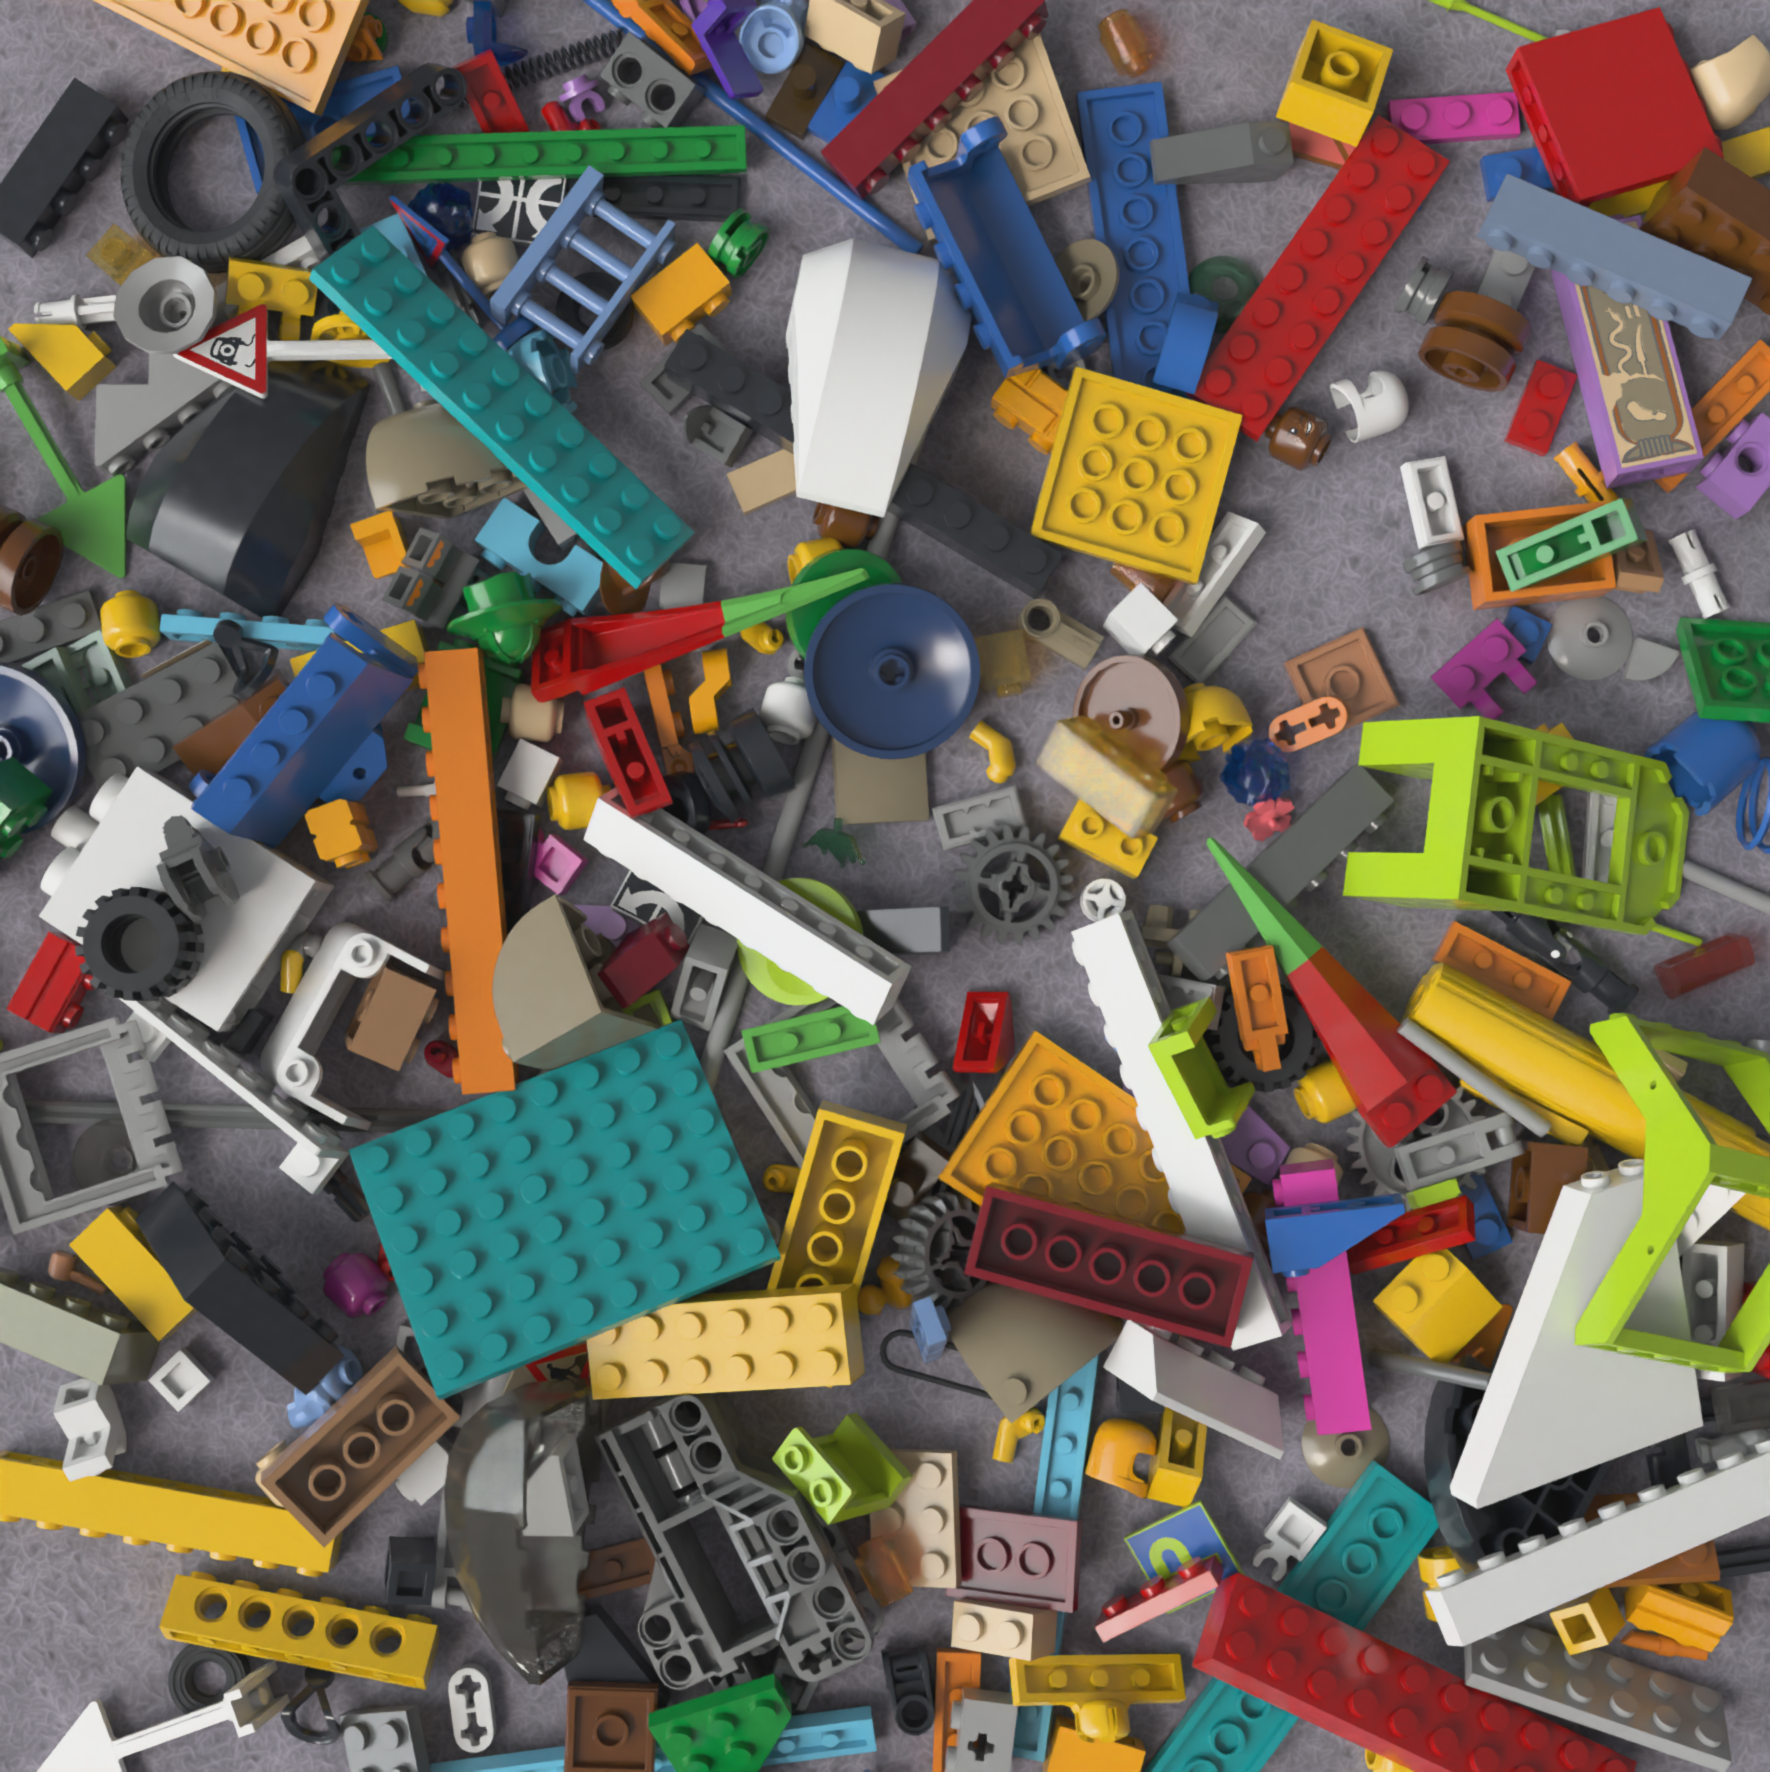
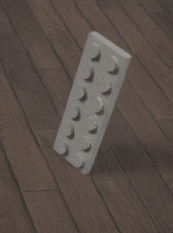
M1519 1623L1464 1646L1465 1685L1719 1772H1725L1732 1762L1721 1692L1595 1649L1569 1655L1560 1637Z

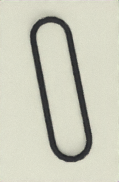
M900 1329L892 1331L884 1337L880 1345V1357L888 1369L899 1374L993 1400L984 1390L892 1364L886 1354V1347L889 1341L897 1336L915 1338L912 1331ZM947 1341L945 1348L958 1351L954 1343Z

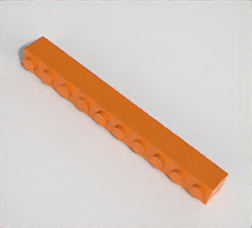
M479 648L424 652L425 662L418 663V678L420 688L427 689L428 706L422 707V724L424 732L431 733L432 751H426V769L428 777H435L436 795H430L429 805L432 821L439 822L440 838L434 839L433 852L435 864L442 865L444 882L437 884V898L439 908L446 909L447 926L441 927V944L444 953L450 952L451 970L445 971V989L448 997L454 996L455 1014H449L448 1020L450 1039L457 1040L459 1057L453 1058L452 1061L453 1079L455 1084H461L462 1095L516 1090V1084L520 1083L519 1064L514 1063L503 1049L502 1039L504 1037L495 1014L492 992L495 965L508 934L484 653Z

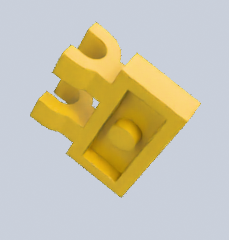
M229 257L224 300L226 304L237 305L236 316L260 304L266 305L267 310L280 311L281 318L278 338L280 341H299L300 316H314L317 286L309 280L312 269Z

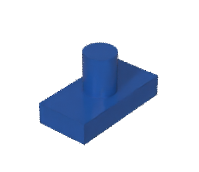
M847 60L807 127L808 132L826 143H830L877 96L873 81L886 75L879 71H875L872 74L861 71Z

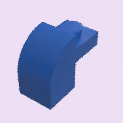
M1177 291L1152 383L1191 394L1195 393L1215 329L1219 303L1210 301L1198 294L1189 295Z

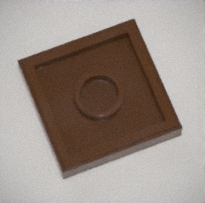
M569 1680L567 1685L564 1772H655L656 1739L648 1728V1713L658 1710L659 1684Z

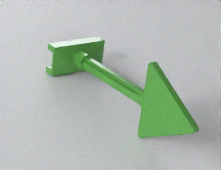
M0 336V392L6 393L67 498L65 504L37 518V520L61 531L64 546L118 578H124L126 576L127 560L126 477L118 474L87 492L83 490L22 385L24 379L18 369L31 362L22 346Z

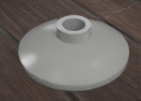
M1604 597L1568 600L1554 612L1549 623L1553 624L1546 637L1549 653L1556 665L1572 677L1582 680H1598L1608 677L1622 667L1630 654L1633 641L1630 622L1619 606ZM1589 628H1594L1600 633L1598 643L1591 642L1588 639L1587 631Z

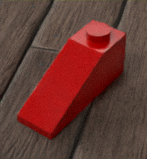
M625 687L583 702L590 731L630 818L633 819L673 804Z

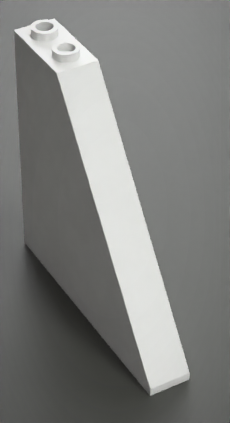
M1643 1159L1621 1161L1618 1163V1168L1607 1172H1587L1581 1175V1180L1563 1185L1450 1485L1451 1495L1477 1509L1703 1426L1696 1371L1694 1368L1574 1345L1576 1324L1642 1215ZM1677 1240L1623 1328L1691 1341Z

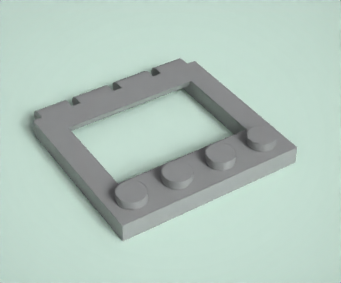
M897 997L894 1006L877 1021L881 1043H877V1045L917 1105V1108L912 1109L897 1120V1122L907 1124L903 1144L914 1137L919 1131H923L951 1113L947 1104L961 1094L945 1069L931 1078L926 1073V1070L937 1064L939 1060L921 1033L907 1041L904 1039L902 1033L915 1026V1023ZM830 998L815 1004L793 1005L764 1025L824 1011L838 1002ZM742 1038L724 1050V1052L801 1170L817 1111L787 1065L751 1073Z
M113 1017L0 1054V1194L13 1235L171 1184L169 1175L184 1171L175 1141L159 1146L157 1138L170 1134L172 1131L162 1100L146 1104L144 1096L159 1090L149 1059L144 1058L133 1062L131 1054L145 1050L136 1020L121 1024L119 1017ZM100 1046L139 1171L54 1198L15 1073Z

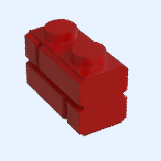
M49 931L6 1009L50 1033H64L66 1028L69 1030L73 1029L84 1011V1007L80 1005L87 990L93 991L95 989L89 983L93 976L83 974L79 965L86 961L83 956H76L75 946H82V944L62 933Z

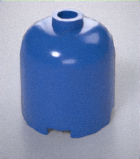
M1696 711L1647 748L1644 757L1666 763L1672 775L1668 783L1674 796L1682 797L1685 803L1696 808L1695 815L1702 816L1711 812L1752 774L1760 761L1761 746L1755 733L1756 727L1752 721L1699 718Z

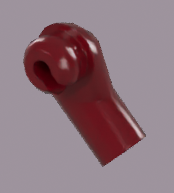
M442 1040L429 1042L424 1048L425 1061L445 1077L453 1078L452 1061L453 1058L459 1057L458 1050Z

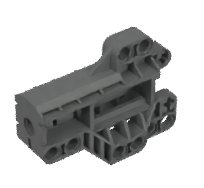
M727 1392L660 1396L612 1421L594 1436L656 1559L644 1613L638 1622L637 1631L664 1685L671 1689L682 1690L708 1678L714 1691L717 1692L733 1687L735 1680L738 1684L764 1677L765 1673L757 1655H762L779 1644L797 1676L809 1682H816L862 1661L868 1656L874 1644V1637L878 1634L884 1623L885 1611L847 1536L848 1526L846 1520L828 1525L772 1460L775 1453L754 1447ZM675 1440L677 1446L657 1456L655 1450ZM696 1481V1486L679 1496L677 1495L675 1490ZM714 1506L768 1611L742 1625L688 1520ZM779 1511L783 1512L787 1520V1523H782L779 1517ZM823 1527H827L833 1532L834 1542H828L822 1530ZM801 1552H803L805 1555V1557H803L802 1559H800L799 1556ZM843 1567L849 1568L854 1573V1586L851 1587L843 1572ZM863 1607L869 1608L875 1614L876 1623L874 1626L871 1627ZM654 1615H662L667 1618L671 1629L663 1630L659 1628L654 1621ZM828 1637L831 1638V1645H830V1646H829L830 1641L827 1639ZM862 1643H865V1646L859 1650H850ZM807 1652L817 1659H822L818 1668L814 1662L805 1663L803 1659ZM674 1656L685 1657L690 1662L691 1669L684 1670L678 1667L674 1661Z

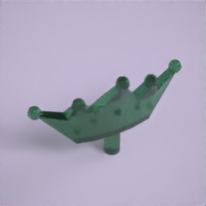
M834 818V829L823 827L807 843L804 842L802 844L803 848H807L808 845H817L823 855H826L829 849L840 863V868L845 867L847 856L853 864L856 863V858L860 861V865L866 864L855 837L842 832V818Z

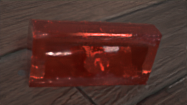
M1728 933L1699 947L1697 946L1657 963L1653 969L1663 992L1668 998L1673 1000L1754 965L1755 957L1748 937Z

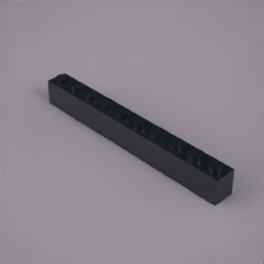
M686 329L664 365L668 380L794 455L791 391ZM910 463L887 510L1033 599H1038L1063 555Z

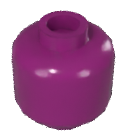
M345 1252L330 1263L323 1274L325 1279L323 1286L324 1294L349 1318L359 1317L365 1313L368 1316H372L388 1300L385 1292L390 1281L387 1275L380 1270V1267L364 1252L354 1254Z

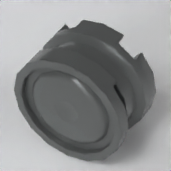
M1422 256L1394 308V311L1399 314L1402 310H1408L1407 313L1415 316V322L1423 326L1427 324L1432 316L1435 307L1449 284L1448 280L1454 274V271L1447 267L1439 269L1428 263L1429 258Z
M1460 540L1436 546L1402 563L1405 573L1411 574L1414 582L1420 581L1418 586L1412 589L1415 596L1444 587L1473 573L1470 566L1462 567L1461 565L1463 563L1461 553L1464 550Z

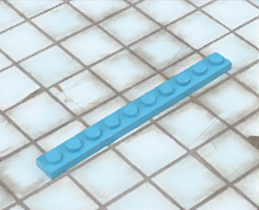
M1101 1353L1049 1393L1033 1513L1079 1518ZM1057 1611L1055 1653L1051 1655H1061L1066 1612ZM1010 1680L1009 1693H1012L1011 1680ZM1054 1705L1018 1706L1012 1756L1045 1762L1048 1753Z
M871 1706L792 1716L762 1766L877 1751ZM656 1741L655 1772H676ZM565 1746L431 1763L430 1770L431 1772H564Z

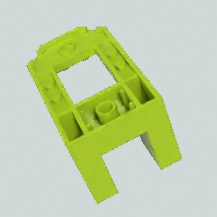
M1481 716L1363 722L1359 766L1422 780L1432 779L1424 853L1348 852L1343 896L1407 908L1510 911L1631 935H1647L1656 925L1654 918L1661 910L1670 909L1679 900L1689 810L1682 797L1674 796L1668 783L1672 775L1665 762ZM1538 780L1617 798L1608 883L1528 867Z

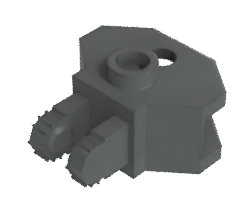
M182 815L171 816L164 823V827H162L168 849L159 853L161 861L156 867L162 885L175 905L196 923L203 920L207 914L204 902L220 895L223 904L227 908L237 904L240 896L235 882L228 872L231 870V867L220 846L213 847L197 829L191 828L192 825Z

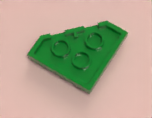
M771 1674L648 1713V1728L676 1772H758L792 1717L791 1701L776 1675Z

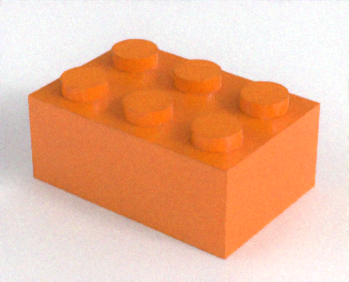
M1605 501L1473 516L1463 525L1467 565L1471 567L1473 572L1469 575L1473 610L1602 597L1615 589L1612 555L1511 592L1496 551L1606 505Z

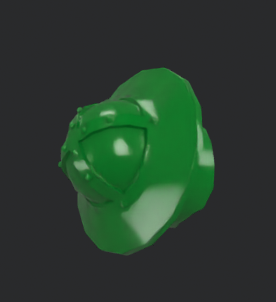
M516 572L500 573L481 582L463 587L469 613L452 620L446 627L449 634L468 637L478 643L482 652L492 662L508 666L512 663H523V660L529 658L540 642L541 629H543L545 622L562 611L563 607L560 600L536 599L530 573L525 574V576L519 575Z

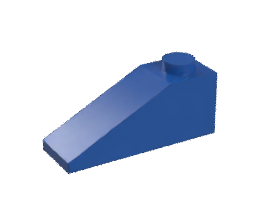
M1401 1193L1265 1209V1222L1273 1273L1282 1272L1285 1277H1300L1309 1274L1310 1269L1323 1266L1404 1214L1405 1208Z

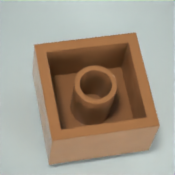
M386 963L379 974L371 977L344 1034L343 1041L348 1050L396 1071L400 1070L403 1062L410 1064L420 1043V1039L415 1038L422 1021L425 1023L430 1022L437 1008L439 999L434 997L436 989L427 980Z

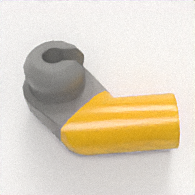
M309 931L302 932L294 938L283 952L280 964V991L295 993L303 978V963L308 956L314 958L318 953L324 940L321 935H311Z

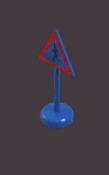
M394 195L389 197L430 269L432 270L437 265L439 259L443 262L500 330L493 340L504 351L507 352L515 341L533 332L538 327L537 324L523 315L513 320L510 324L507 323L506 326L491 316L490 301L448 251L445 250L449 240Z

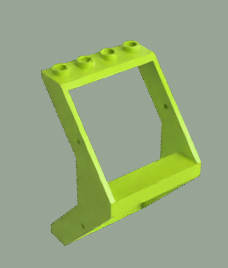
M1610 1014L1609 1020L1590 1024V1034L1646 1120L1642 1215L1576 1324L1574 1345L1714 1373L1751 1372L1770 1343V1263L1717 1347L1623 1328L1709 1185L1770 1198V1158L1717 1145L1655 1049L1722 1066L1769 1134L1770 1056L1765 1051L1742 1046L1737 1041L1707 1037V1034L1702 1032L1684 1031L1672 1028V1025L1667 1023L1637 1019V1016L1633 1014Z

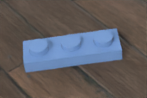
M931 1296L913 1302L909 1321L924 1364L942 1357L945 1344H947V1338H949L948 1332L951 1331L943 1306L934 1307Z

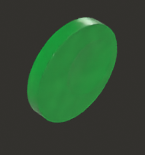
M835 549L820 554L801 569L792 586L860 568L865 569L870 578L786 612V623L790 638L804 659L810 637L816 625L827 610L838 600L868 585L888 582L902 583L896 571L885 560L864 550Z

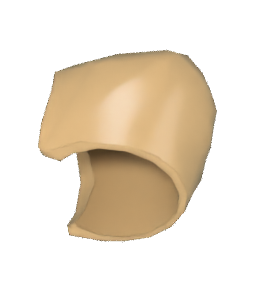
M1751 35L1729 52L1710 60H1702L1696 66L1690 68L1691 81L1698 97H1701L1706 105L1707 118L1712 130H1727L1742 124L1745 119L1756 111L1760 103L1770 93V54L1755 35Z

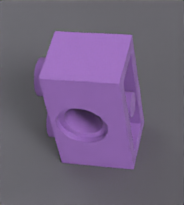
M1760 413L1749 422L1743 418L1726 436L1725 439L1731 444L1721 455L1716 451L1699 470L1704 477L1695 488L1734 519L1749 512L1770 486V418L1764 413ZM1738 455L1744 456L1750 461L1752 466L1751 473L1745 472L1740 468Z

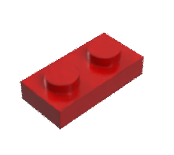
M492 49L452 66V68L460 71L466 79V98L483 133L530 132Z
M1537 359L1529 374L1504 442L1544 457L1549 450L1577 375Z

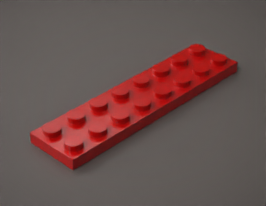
M1378 115L1203 366L1195 393L1186 392L1185 395L1196 402L1243 415L1239 431L1258 442L1444 173L1450 160Z

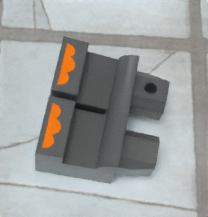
M420 527L402 560L403 563L419 572L399 566L382 601L423 622L444 629L452 620L469 613V610L457 604L463 593V587L486 580L489 576L477 566L480 560L454 546L453 542L443 535Z

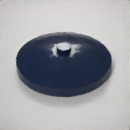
M888 582L868 585L838 600L819 620L806 649L804 662L805 688L811 708L817 719L829 734L841 744L860 754L874 758L904 759L926 753L948 740L968 717L974 705L980 682L978 650L974 638L961 615L947 601L935 593L906 583Z
M0 662V762L14 757L53 790V793L44 803L48 808L46 813L32 827L27 826L22 834H25L57 819L76 798L86 767L85 741L75 712L56 687L32 670L16 664Z

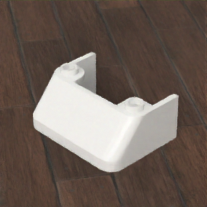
M343 922L333 926L325 936L318 953L314 956L261 1054L260 1064L264 1074L288 1095L343 1125L368 1130L371 1125L370 1121L316 1092L322 1081L323 1070L319 1060L314 1055L356 978L376 976L383 970L391 955L444 982L445 971L358 925Z

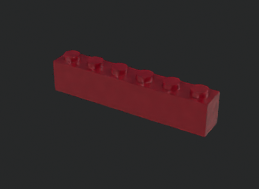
M973 0L820 151L828 166L861 200L869 193L874 195L879 192L888 182V174L899 163L906 164L912 160L920 150V143L931 132L938 133L950 121L952 117L951 112L962 101L965 103L971 101L981 91L983 87L982 81L994 69L997 72L1004 69L1015 55L1014 50L1025 39L1032 40L1043 30L1047 22L1046 18L1049 17L1045 0Z

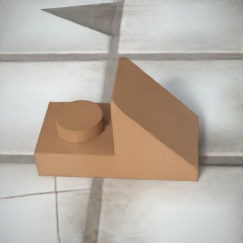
M1644 530L1647 541L1612 555L1616 583L1614 590L1642 594L1645 591L1659 593L1664 581V575L1653 531Z

